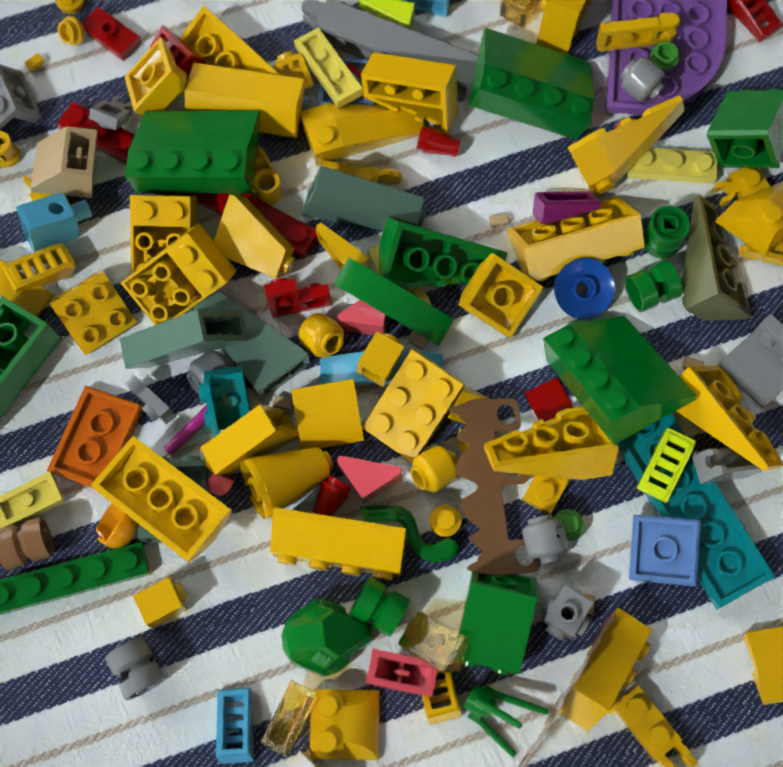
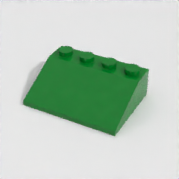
M485 27L468 106L577 140L591 124L595 100L591 62Z
M145 111L128 151L125 178L136 193L252 194L260 111Z
M625 316L571 323L543 338L546 361L613 445L697 400V396Z

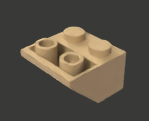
M66 126L39 141L36 147L31 192L54 195L62 193L65 196L92 198L97 158V130Z

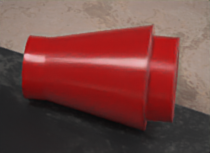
M431 125L429 128L422 126L416 149L422 150V154L451 155L456 157L461 140Z
M329 475L326 481H322L311 513L333 516L350 497L348 493L351 487Z

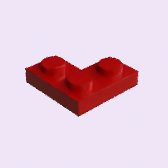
M278 278L271 281L270 284L264 285L273 318L332 306L328 284L312 283L306 285L304 289L297 290L295 278Z

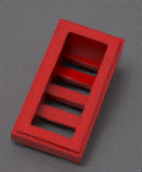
M727 0V8L760 43L783 26L767 0ZM749 4H751V5L753 6V7H751L750 9H748V8L746 7V6H748ZM759 13L760 16L755 19L753 16ZM767 21L769 24L761 29L759 25Z
M162 25L149 47L150 49L160 37L166 43L170 40L168 47L177 67L186 72L187 81L193 63L206 64V60L164 25Z

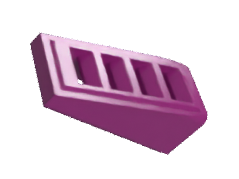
M591 191L537 192L534 196L533 216L540 224H548L600 209L601 202Z

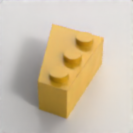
M372 53L361 73L364 98L396 112L400 108L415 115L414 120L421 123L427 120L441 126L440 130L448 134L458 114L456 65Z
M618 607L614 611L616 612L615 618L605 630L598 646L592 652L585 669L569 690L565 702L559 713L586 731L595 726L607 713L613 715L623 699L618 695L622 686L627 688L637 673V670L633 668L636 660L641 661L651 646L647 639L652 629Z

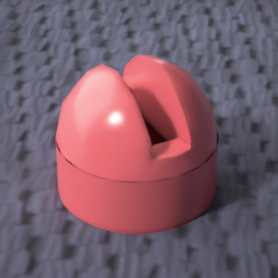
M213 471L208 477L207 486L214 495L223 496L230 491L235 479L228 475H215Z

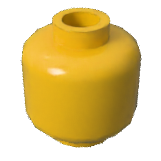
M315 313L303 321L299 329L298 338L300 344L313 355L327 358L336 354L341 349L344 331L340 324L329 316Z
M433 446L413 459V468L410 470L411 477L418 488L435 493L457 479L458 475L455 473L458 458L451 450L447 451L444 447Z

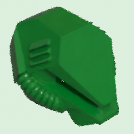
M317 598L295 612L285 623L281 634L282 647L287 658L297 667L324 677L331 674L334 675L344 669L351 662L352 655L355 652L362 651L372 641L370 623H364L347 614L345 607H342L337 602L335 603V601L331 602V600H319Z

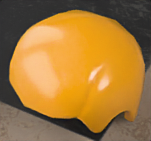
M111 503L96 527V532L102 537H98V540L109 548H120L135 538L138 533L139 524Z

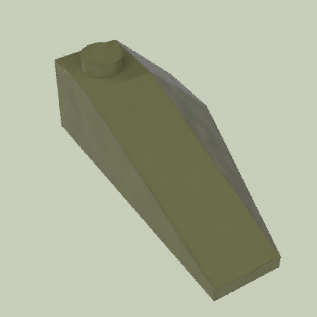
M698 195L694 197L682 278L683 305L689 313H693L703 321L747 320L752 317L747 291L743 282L737 283L732 269L737 267L735 258L730 256V253L723 245L727 241L724 228L716 223V219L719 217L717 209L702 196Z

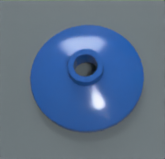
M580 258L567 263L558 273L554 284V295L557 304L566 314L577 319H591L602 314L611 304L615 290L614 280L608 268L601 262L590 258ZM579 283H584L586 286L583 294L577 292Z

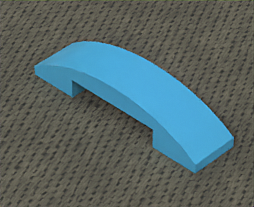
M403 351L386 384H390L410 351ZM364 352L347 353L320 359V384L354 379V385L376 383L356 372L358 361ZM420 352L443 368L442 354Z

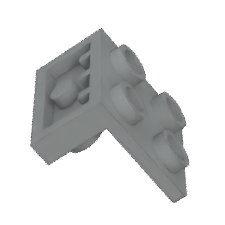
M0 64V129L13 117L36 123L42 115L22 71Z
M772 314L767 316L753 333L719 363V367L761 408H764L783 391V325Z

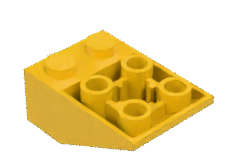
M130 195L131 274L197 224V195Z
M197 223L124 279L121 284L154 325H157L187 312L225 285L237 270L200 223Z

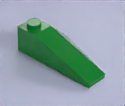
M387 217L379 244V275L407 289L425 286L439 287L460 283L468 284L479 265L491 253L506 261L508 252Z

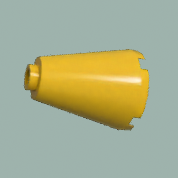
M319 447L248 457L240 462L245 486L249 485L252 495L249 497L256 511L262 519L273 517L274 507L286 508L328 478L330 469L333 468V463L327 451L322 452Z

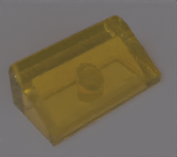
M417 612L401 636L398 645L441 672L447 673L461 669L468 638L423 612Z
M291 680L260 743L288 757L319 693Z

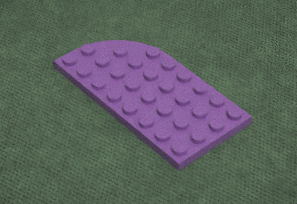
M612 0L611 21L618 22L638 18H652L666 12L677 13L680 18V24L675 29L676 36L674 40L669 42L677 47L680 58L675 68L664 71V78L661 83L665 87L655 100L649 97L644 102H638L622 89L621 83L623 80L620 79V75L634 58L639 60L646 57L650 60L652 49L659 43L652 46L610 50L605 112L642 115L648 108L679 95L683 99L684 105L698 97L715 77L723 59L726 44L727 0Z

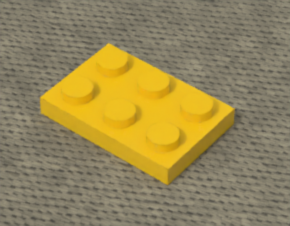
M411 349L362 428L413 463V459L422 453L448 413V408L454 404L466 384L416 349Z

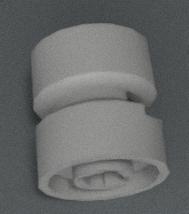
M145 637L133 639L114 649L105 657L112 674L120 677L117 684L126 701L147 693L165 680L158 663L150 661L153 653Z

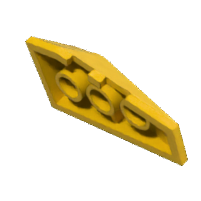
M719 365L689 366L679 376L697 396V400L676 412L761 470H775L783 466V462L767 435L754 427L753 421L756 417L752 410H746L741 405L739 400L743 395L739 388Z

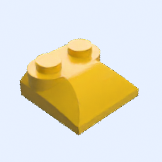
M161 37L125 75L134 112L143 116L145 111H166L172 100L185 90L187 74L177 67L166 41Z
M491 253L479 265L463 290L458 305L511 339L543 289V286L496 254Z
M312 689L310 721L311 760H379V690Z

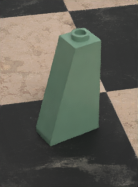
M320 166L308 189L302 215L384 230L387 217L421 227L426 211L422 209L423 197Z
M218 290L193 307V310H242L248 341L221 349L231 358L235 367L243 366L245 380L260 400L267 397L310 365L309 357L305 350Z
M206 309L194 310L120 338L125 369L150 368L248 341L242 310Z

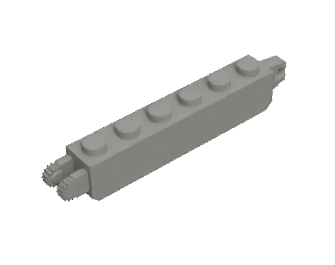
M304 0L302 2L301 8L304 14L303 22H305V25L307 24L314 29L319 27L334 49L360 59H369L372 53L375 52L456 65L458 97L464 100L470 98L478 60L477 53L456 48L449 42L438 41L428 37L423 32L407 29L395 21H387L376 17L369 11L358 10L343 1L327 0L326 3L318 0Z

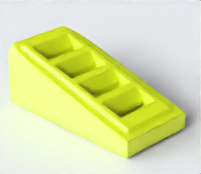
M358 0L359 10L369 11L376 17L387 21H395L402 27L412 30L415 16L414 3L401 0Z
M666 428L636 489L667 503L694 449L696 441L675 430ZM668 443V444H670V445H673V446H675V447H677V448H679V449H681V450H683V451L680 452V451H678V450H676V449H673V448L667 446L666 444ZM663 453L677 460V464L661 458V454ZM657 465L671 472V477L655 470V466ZM650 476L667 484L666 488L663 489L649 482Z

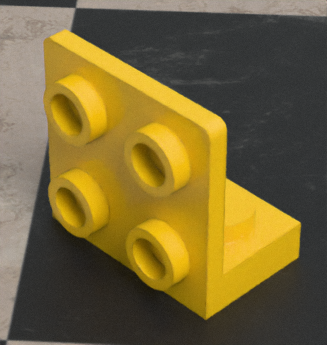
M102 269L50 300L51 307L85 355L136 324V320Z

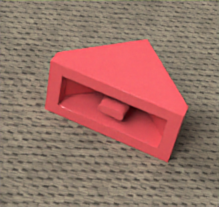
M362 300L357 301L337 315V322L343 328V331L375 335L376 331L383 335L385 333L387 315Z
M338 456L337 462L340 471L363 505L401 481L402 467Z
M373 648L366 683L390 690L432 697L438 662Z

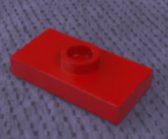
M97 7L81 23L86 35L122 61L142 42L139 35L100 7Z

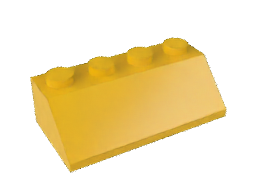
M616 196L600 201V209L548 224H540L537 220L508 228L507 234L522 273L535 282H541L549 279L552 275L558 274L567 263L576 259L590 258L604 263L609 258L629 256L636 250L645 248L641 214L620 197Z
M274 507L270 553L273 557L278 558V563L296 566L297 561L310 563L309 568L328 571L329 566L342 568L341 573L352 576H360L361 571L374 573L373 578L383 581H392L393 576L400 577L406 543V528Z

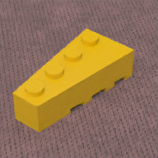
M542 0L540 10H543L544 13L536 44L568 55L573 36L577 35L583 16L587 13L592 0Z

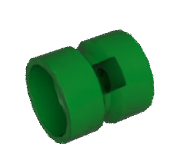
M670 205L662 206L655 210L643 233L645 250L648 254L655 258L664 259L670 258L677 253L690 228V221L686 213L680 208Z
M668 260L650 266L648 272L640 270L625 278L628 297L634 308L641 313L657 307L659 301L666 303L682 295L680 277L675 267Z
M370 576L355 600L349 614L364 623L373 620V627L390 637L406 612L410 599L396 591L387 593L386 585Z

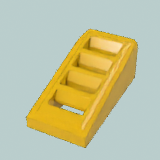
M323 223L316 225L317 240L340 269H342L348 257L370 269V259L368 256Z
M62 242L6 263L2 269L14 291L19 292L71 278L75 262ZM46 263H47V265H48V267H49L48 270H46V268H45V266H44V264H46ZM31 267H34L38 274L35 275ZM18 270H23L26 279H22Z
M442 646L412 654L413 657L434 662L441 660L442 665L438 666L436 676L444 674L445 678L435 681L434 691L447 687L449 691L432 697L422 695L429 724L461 717L445 647ZM450 701L452 703V705L432 709V706Z

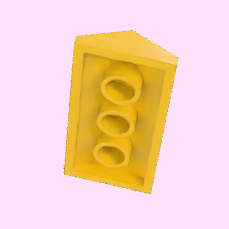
M204 5L180 37L206 60L207 65L281 75Z
M193 63L185 87V111H260L259 133L297 138L306 80Z
M134 436L131 437L90 485L189 564L215 541L232 512L230 508Z

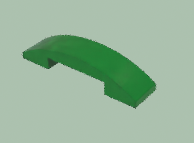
M348 257L333 283L438 346L454 321L453 318L350 257Z

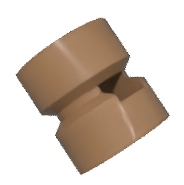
M43 517L26 521L25 524H22L21 529L16 525L0 529V562L6 570L26 565L28 558L36 562L53 557V540L49 527Z

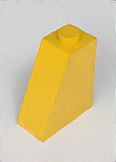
M229 194L214 239L215 244L227 259L273 278L284 277L285 274H289L295 258L292 256L295 248L245 196Z
M259 404L200 447L205 456V465L211 472L214 471L215 475L230 476L241 469V461L248 457L267 455L299 437V433L286 410Z

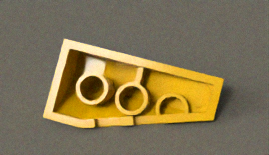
M680 95L648 108L642 114V118L636 120L627 117L620 120V125L616 129L606 132L604 128L599 129L567 147L593 195L598 192L602 194L611 190L615 183L633 167L684 113V103Z
M326 103L302 110L300 114L316 166L322 165L323 160L333 162L417 137L422 126H424V123L414 120L415 115L400 108L396 112L382 105L346 104L338 108L336 104Z
M783 181L735 201L716 219V223L763 256H766L783 239Z
M583 406L564 409L557 412L556 417L546 422L542 419L538 420L528 430L523 432L515 430L484 444V450L494 471L578 480L613 475L619 449L617 444L613 445Z

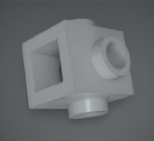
M564 585L557 598L550 595L541 610L546 615L543 623L548 626L546 631L562 641L565 637L573 639L576 633L582 636L591 621V618L586 615L594 602ZM561 611H567L570 614L571 619H564L561 615Z

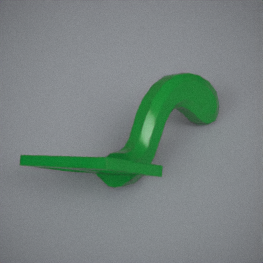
M394 504L393 507L391 505L359 506L363 522L396 521L401 523L403 528H406V537L411 548L424 560L431 562L447 561L454 557L458 551V544L451 537L432 544L424 542L413 515L402 506Z

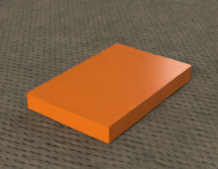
M85 385L47 471L92 488L90 485L131 439L143 410L141 408L143 406Z

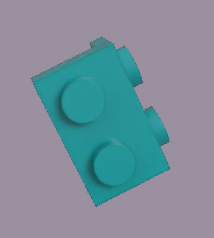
M243 366L204 371V381L198 385L201 403L206 402L208 410L204 411L206 429H212L214 438L221 433V430L231 426L250 412L251 409Z

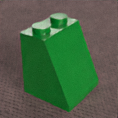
M743 89L726 93L706 135L720 168L780 167L783 153V90L751 91Z
M471 572L453 658L458 659L460 663L469 667H478L479 665L491 667L494 672L502 675L520 674L538 598L537 579L519 574L493 576Z

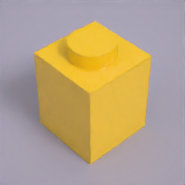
M376 331L358 361L356 372L384 387L402 356L404 346L393 335L387 333L383 335Z
M169 577L133 595L146 626L155 628L188 610L184 602L189 599L185 588L181 582L175 583Z

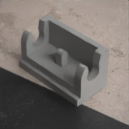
M729 447L712 448L691 453L700 484L747 478L763 471Z

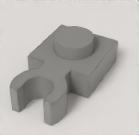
M119 96L112 97L111 102L102 100L91 108L89 119L98 122L105 129L117 130L128 122L129 116L132 115V102L128 104L120 103Z
M135 375L125 382L129 389L145 404L141 409L154 422L160 418L167 425L175 417L171 409Z

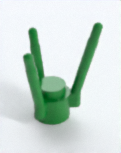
M476 684L463 705V708L470 712L468 718L476 722L511 757H515V750L482 716L488 719L492 713L517 728L522 727V722L496 707L498 701L493 698L547 715L549 710L537 704L496 691L488 685H485L483 689Z

